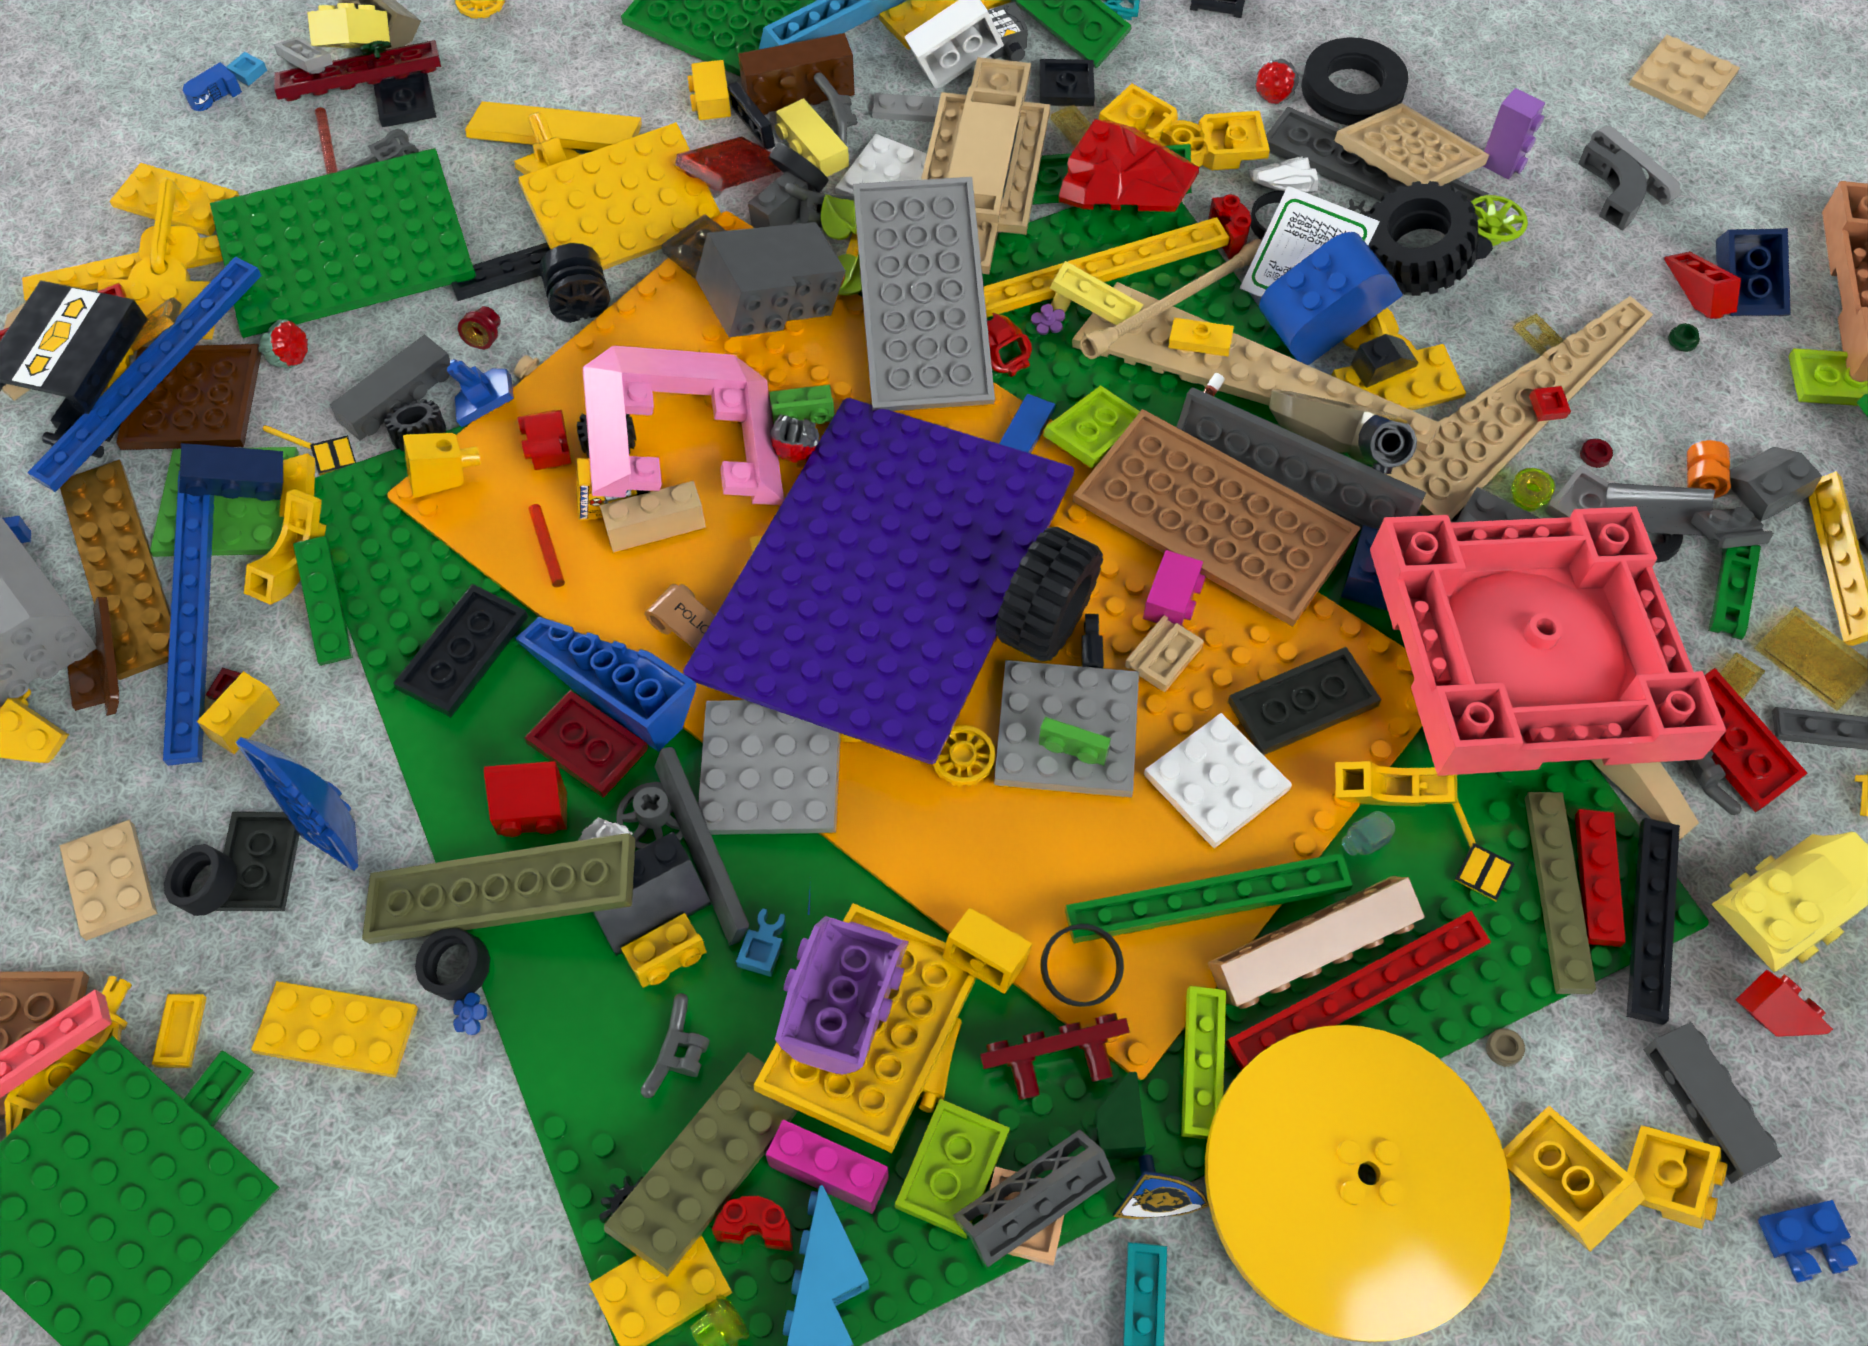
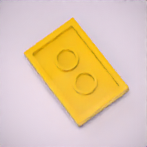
M702 1235L699 1236L668 1277L636 1255L589 1283L620 1346H646L732 1293Z

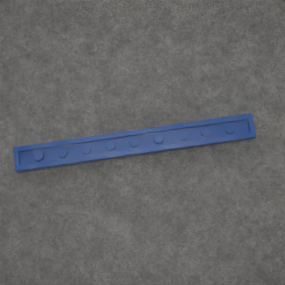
M235 256L100 396L90 413H84L27 472L30 477L56 493L262 276L258 268Z
M180 471L178 476L163 761L168 766L202 762L204 731L197 723V720L205 712L214 495L192 496L187 493H179Z

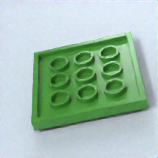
M297 447L249 448L283 451V460L299 455ZM181 449L172 450L150 553L153 557L174 556ZM214 495L212 556L266 555L276 544L283 527L284 517H280V500L261 501L257 498L245 497L229 499Z

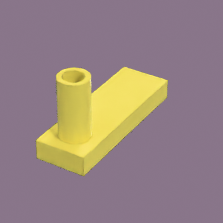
M1066 261L1050 289L1056 291L1051 302L1054 311L1062 309L1065 313L1071 301H1074L1115 325L1140 312L1143 306L1142 303Z

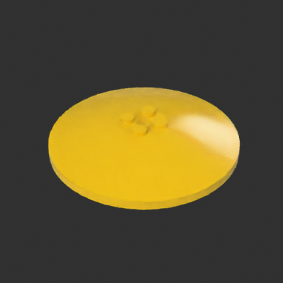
M1336 1025L1308 1029L1274 1043L1244 1067L1229 1085L1213 1117L1205 1154V1184L1207 1200L1215 1228L1229 1258L1242 1277L1267 1303L1292 1321L1312 1331L1347 1341L1373 1343L1413 1337L1432 1330L1457 1315L1480 1293L1491 1277L1500 1259L1510 1221L1511 1194L1506 1158L1493 1123L1481 1102L1469 1086L1449 1066L1423 1047L1395 1034L1363 1026ZM1360 1164H1368L1374 1169L1376 1180L1373 1185H1367L1359 1178L1358 1168Z

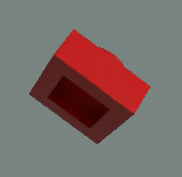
M1562 386L1533 389L1529 394L1538 422L1565 419L1571 413Z

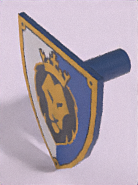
M1146 1154L1138 1158L1140 1178L1114 1211L1113 1217L1145 1219L1184 1215L1206 1208L1209 1204L1204 1193L1193 1183L1180 1177L1156 1173L1153 1156Z

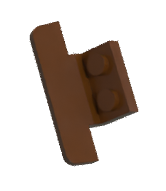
M97 597L93 607L96 628L95 645L97 649L90 652L84 659L70 664L67 668L71 704L75 711L105 703L106 716L117 712L119 687L107 597Z

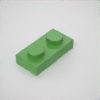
M1044 717L1040 728L1039 745L1054 753L1063 752L1075 756L1087 764L1097 763L1105 765L1111 738Z

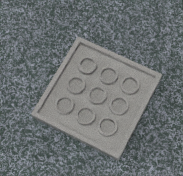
M1005 660L994 785L1132 798L1139 672ZM1044 717L1111 738L1105 765L1097 763L1087 764L1075 756L1063 752L1054 753L1039 745L1040 728Z
M747 700L706 701L698 806L710 834L836 833L840 733Z

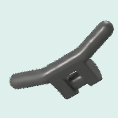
M818 72L814 75V81L829 99L837 125L836 135L847 146V127L858 123L856 115L852 114L850 108L852 105L850 96L839 95L824 74Z
M787 183L785 185L786 193L801 200L800 222H816L818 227L822 228L821 208L826 194L805 190L794 183ZM831 195L836 198L854 201V196L852 195ZM814 204H817V212L814 209Z
M1711 750L1703 759L1685 760L1704 792L1731 815H1738L1741 812V805L1717 785L1718 781L1726 773L1721 765H1716L1711 758L1713 756Z
M679 993L674 997L669 1029L654 1068L641 1087V1095L645 1098H651L655 1095L669 1071L697 1077L701 1068L699 1059L701 1054L707 1051L710 1040L696 1033L688 1034L683 1032L688 1006V997L684 993ZM678 1047L687 1049L685 1057H675Z

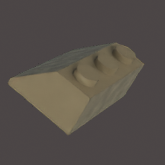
M396 0L338 1V3H354L356 9H358V5H375V10L387 11L391 47L388 49L402 47L412 42L421 22L419 18Z

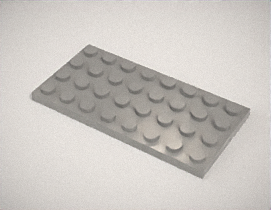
M972 177L853 184L872 411L878 409L900 411L994 404L995 394Z

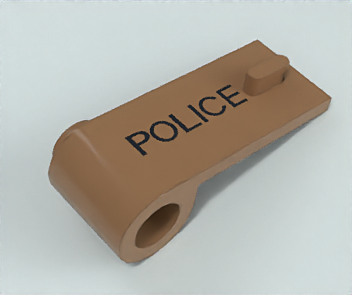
M676 584L670 585L645 611L647 620L655 629L666 635L673 631L694 650L715 617L712 612L695 599L694 593L683 584L679 586Z

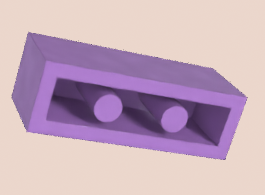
M1514 88L1499 108L1484 151L1489 154V158L1483 167L1508 180L1515 172L1518 174L1522 172L1528 161L1525 155L1531 150L1536 141V137L1533 134L1539 129L1544 120V116L1541 113L1545 102Z

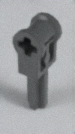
M395 129L390 131L385 138L368 146L371 151L370 155L339 171L404 156L403 151L408 155L419 152L415 145L409 143V138L405 131Z

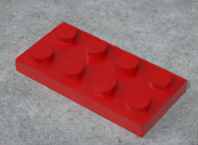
M1714 668L1704 676L1726 732L1711 748L1713 752L1711 758L1716 765H1721L1726 773L1724 777L1756 813L1808 773L1717 669Z

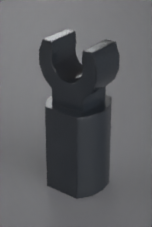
M1085 614L1084 635L1081 638L1082 667L1103 668L1104 666L1103 636L1099 635L1098 614Z

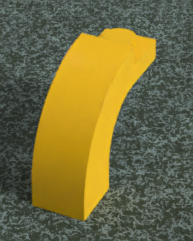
M296 489L287 492L284 521L280 536L274 547L264 557L246 565L244 594L271 605L282 600L294 590L300 582V575L293 543L325 536L326 525L319 523L321 499Z
M1371 761L1335 762L1336 798L1353 803L1386 806H1425V804L1458 803L1457 775L1437 776L1435 767L1394 768L1379 766Z

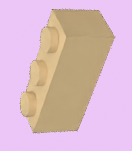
M694 481L600 505L613 552L706 528L702 504Z

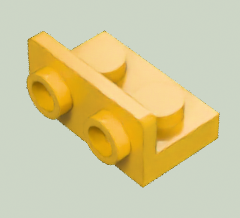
M685 913L621 948L642 988L649 984L657 985L663 982L671 972L681 966L689 967L695 964L706 953L702 937L696 933Z

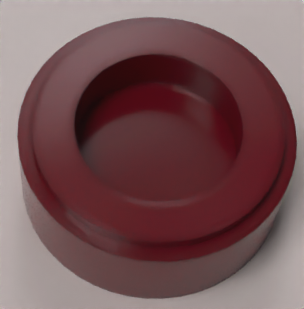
M1589 439L1583 444L1580 456L1587 465L1601 468L1608 465L1611 461L1613 449L1604 440Z

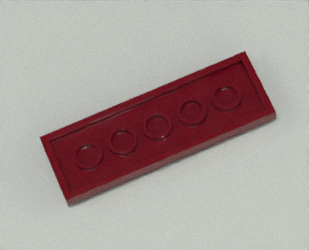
M432 40L387 49L386 52L380 53L381 58L376 59L373 53L371 55H358L333 60L332 65L326 66L324 71L315 74L306 72L301 68L275 72L274 90L278 100L294 101L300 99L301 95L312 93L318 96L328 93L329 89L339 87L341 90H348L354 88L358 83L377 84L387 77L394 76L396 79L408 77L411 72H434L437 70L436 67H441L436 41Z

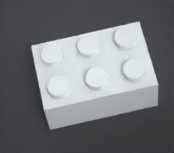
M958 0L905 36L920 67L935 89L943 87L976 65L977 57L986 58L1004 46L987 9L980 0Z

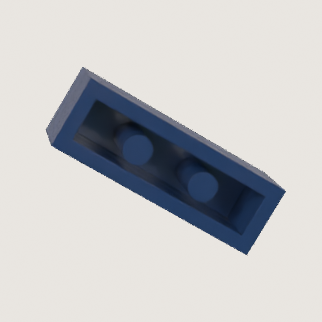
M181 443L179 493H187L192 496L216 495L229 499L245 497L257 498L261 501L281 500L283 451Z

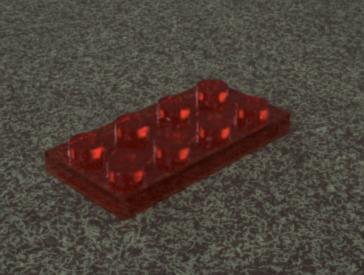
M742 136L677 154L675 165L685 170L686 175L701 179L707 183L709 188L717 191H723L726 188L738 186L742 183L754 181L781 171L769 160L770 151Z

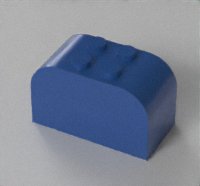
M1346 232L1327 241L1273 282L1262 295L1259 309L1295 359L1310 365L1401 298L1403 294L1394 278L1362 237L1356 232Z

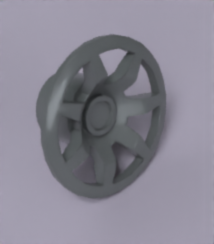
M661 782L640 785L631 790L620 802L616 815L617 823L624 826L623 822H639V826L633 834L635 848L641 849L649 845L639 842L648 829H653L656 840L662 838V826L664 825L680 830L676 834L679 841L684 837L677 820L670 816L673 810ZM633 799L634 812L624 814L626 806Z

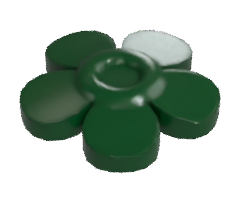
M374 41L361 46L360 51L363 55L374 53L375 58L379 59L381 58L380 53L386 52L391 47V43L388 41Z

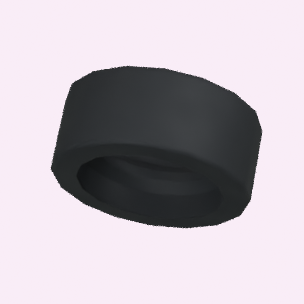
M207 844L194 845L184 850L168 869L164 881V894L169 903L194 916L207 915L225 903L232 893L237 879L236 865L231 857ZM211 864L210 875L206 883L197 893L190 896V889L197 874Z
M459 928L441 929L433 933L422 944L416 956L415 971L417 979L425 990L446 1000H462L468 993H475L483 985L489 973L490 956L487 947L478 937ZM458 943L463 944L468 948L469 952L468 966L464 974L451 984L445 985L440 983L436 972L442 954L451 946Z

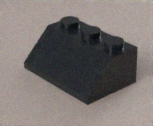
M673 831L635 852L632 906L591 913L615 956L623 953L621 948L683 913L687 917L711 905V901L690 858Z

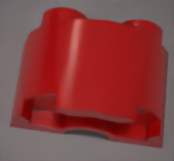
M1228 194L1224 197L1212 198L1208 220L1217 217L1227 232L1229 242L1227 246L1222 248L1228 259L1231 260L1247 244L1252 219L1249 210L1240 203L1239 197Z
M552 410L518 417L521 435L526 434L527 440L521 441L525 459H532L534 470L572 464L562 410Z
M744 1196L728 1201L724 1205L723 1210L717 1215L712 1228L716 1241L744 1244L747 1237L757 1234L765 1239L766 1248L793 1251V1236L784 1210L772 1200L761 1196Z

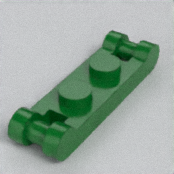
M1760 545L1722 549L1721 566L1708 631L1730 633L1732 638L1739 640L1744 638L1749 623L1761 550ZM1726 614L1734 616L1735 621L1725 619Z

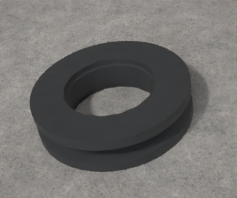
M1355 37L1339 38L1325 42L1312 51L1306 61L1301 88L1306 102L1316 113L1335 123L1350 126L1401 104L1408 85V71L1402 59L1393 50L1378 42ZM1345 69L1364 71L1379 82L1380 88L1367 94L1349 93L1336 87L1329 80V76L1336 71Z

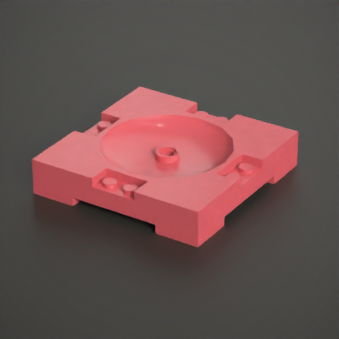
M1636 506L1574 509L1570 517L1452 523L1449 515L1384 517L1370 552L1393 629L1400 630L1414 675L1415 680L1411 685V689L1437 776L1538 770L1544 762L1602 759L1604 765L1699 760L1705 757L1726 732L1703 671H1693L1652 568L1657 561V556Z

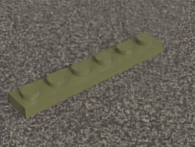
M1528 792L1525 796V804L1555 993L1593 994L1596 990L1563 792Z

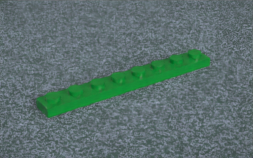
M1339 853L1069 904L1065 907V913L1069 926L1089 924L1103 929L1111 936L1347 892L1351 891L1353 883L1343 854ZM1077 929L1070 931L1073 944L1102 938L1100 935L1089 930Z

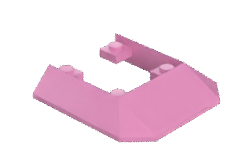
M612 346L583 367L592 496L625 498L627 490L660 491L662 482L659 458L629 456L626 414L652 416L654 409L652 391L711 395L714 420L741 421L747 463L722 462L720 471L723 495L751 496L752 504L782 505L784 495L778 455H776L773 449L772 437L770 435V430L773 427L768 383L764 377L737 356L731 354Z

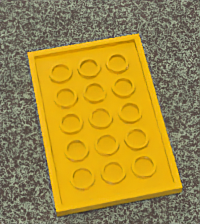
M677 122L518 177V183L550 249L552 250L559 245L568 243L587 245L598 253L603 270L691 238L721 214Z
M853 903L843 922L858 923L890 933L892 937L909 941L900 965L901 968H904L901 984L898 991L891 989L888 999L893 1000L890 1014L886 1022H879L863 1067L856 1072L844 1075L835 1074L794 1060L776 1043L754 1083V1091L892 1153L977 978L942 958L946 945L945 942Z

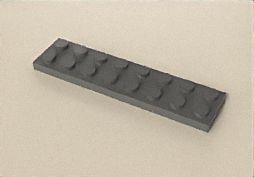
M1291 107L1285 109L1266 134L1270 152L1285 159L1301 156L1303 158L1308 157L1310 168H1316L1317 173L1380 201L1381 197L1386 193H1393L1396 187L1405 185L1399 180L1391 179L1381 169L1368 165L1363 158L1355 153L1344 150L1342 145L1334 141L1337 131L1341 129ZM1457 179L1447 183V185L1454 187L1455 192L1459 190L1465 194L1470 202L1477 197L1489 194ZM1484 201V202H1480V203L1476 204L1475 206L1483 207V205L1485 204V201Z
M1192 387L1187 393L1177 424L1178 429L1359 526L1360 530H1362L1363 525L1379 529L1384 517L1417 515L1427 492Z

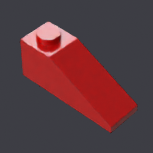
M1690 251L1664 257L1665 262L1694 309L1705 314L1710 319H1719L1724 317L1725 314L1737 312L1741 278Z

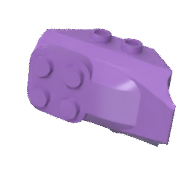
M827 916L822 918L814 925L809 939H802L797 953V960H800L796 970L792 968L789 970L785 980L784 991H787V996L775 1037L781 1049L800 1063L835 1074L844 1075L856 1072L862 1068L879 1022H886L890 1014L893 1000L888 999L891 989L898 991L901 984L904 968H901L900 965L909 941L892 937L890 933L858 923H847Z

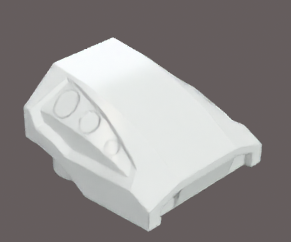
M1296 157L1282 161L1281 164L1273 163L1248 170L1250 178L1254 183L1271 189L1286 191L1287 186L1303 192L1318 190L1316 168H1310L1308 157Z

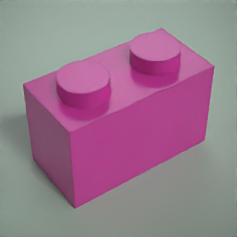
M1165 550L1146 600L1143 619L1158 623L1165 615L1168 617V621L1173 624L1178 623L1181 626L1184 619L1191 620L1196 606V601H1192L1194 593H1201L1206 578L1205 575L1200 574L1203 561Z

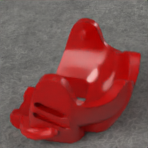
M992 313L993 319L987 321L992 369L999 373H1008L1009 377H1013L1017 374V371L1030 366L1028 359L1032 352V345L1028 336L1023 334L1021 329L1008 317ZM1016 340L1021 354L1003 364L999 350Z

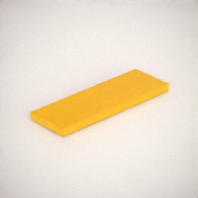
M482 101L465 131L466 137L471 139L533 145L537 141L529 124L528 117L534 113L542 112L552 136L559 138L562 148L594 151L638 136L642 120L641 117Z

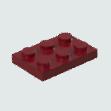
M571 690L524 737L530 747L550 761H556L557 766L602 798L612 790L648 750L645 741Z

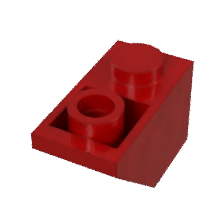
M1765 970L1735 999L1756 1021L1776 1037L1825 1035L1833 1030L1822 1019L1826 1012L1810 998L1804 1001L1798 996L1802 989L1785 974L1778 978L1769 970Z

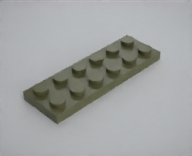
M749 1052L604 1224V1231L667 1277L767 1152L782 1120L790 1122L798 1112V1110L754 1091V1083L765 1063Z

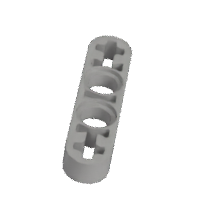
M1604 126L1591 135L1590 141L1593 140L1614 154L1620 149L1628 152L1639 163L1641 168L1647 171L1649 178H1646V191L1661 204H1668L1680 195L1681 190L1678 181L1611 126Z

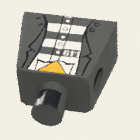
M1013 1L987 10L1004 44L1003 47L990 56L993 59L1008 55L1011 61H1021L1025 56L1024 49L1027 48L1028 30L1016 2Z

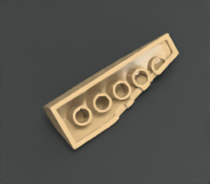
M1602 759L1591 760L1651 819L1680 825L1679 841L1699 824L1681 791L1660 762L1604 765Z

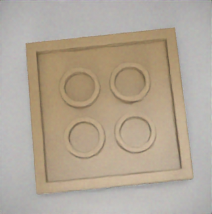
M1666 34L1632 77L1629 85L1704 119L1737 75L1740 67Z

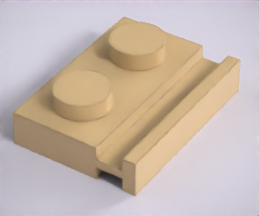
M1164 615L1126 659L1125 667L1128 669L1131 667L1138 671L1140 677L1166 692L1201 650L1204 640L1178 623H1171L1168 621V617Z

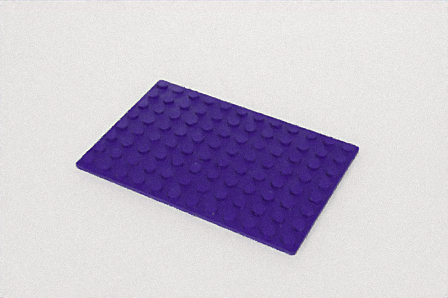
M852 398L844 399L821 437L815 451L812 452L683 670L684 675L695 681V683L927 764L936 763L997 637L995 631L996 620L999 617L998 612L1003 603L1005 592L1011 583L1010 581L1031 544L1036 541L1040 533L1049 528L1074 476V468L891 410L878 409L872 411L871 404Z

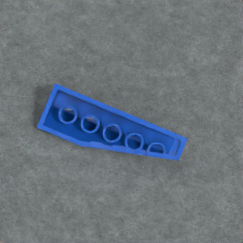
M538 617L516 637L517 642L566 685L601 712L645 741L656 751L659 752L682 730L697 685L695 681L652 653L642 649L639 652L628 649L625 644L617 641L609 643L600 640L598 635L589 632L584 635L575 632L573 627L542 617Z
M240 737L235 743L300 836L349 869L355 871L358 867L356 825L349 813L351 807L340 798L342 795L341 791L332 783L325 781L283 752L264 743Z

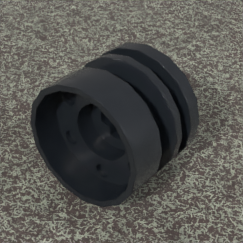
M580 243L563 244L548 251L541 259L539 269L550 311L557 319L572 323L581 320L580 318L588 319V316L590 318L598 317L608 308L611 299L599 255L592 247Z

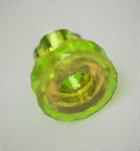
M1525 468L1519 471L1511 486L1514 504L1527 512L1535 511L1546 505L1551 500V496L1555 491V483L1552 477L1545 471L1537 468Z
M718 1294L715 1303L708 1302L705 1304L707 1314L690 1326L692 1335L699 1346H725L726 1344L738 1346L739 1339H747L749 1337L748 1329L730 1301L723 1295Z

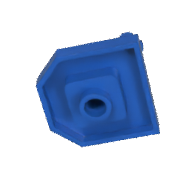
M456 359L450 361L447 372L461 386L460 392L455 396L456 421L461 428L514 399L512 378L507 369L492 368L483 373L476 366L469 368L463 361H457Z

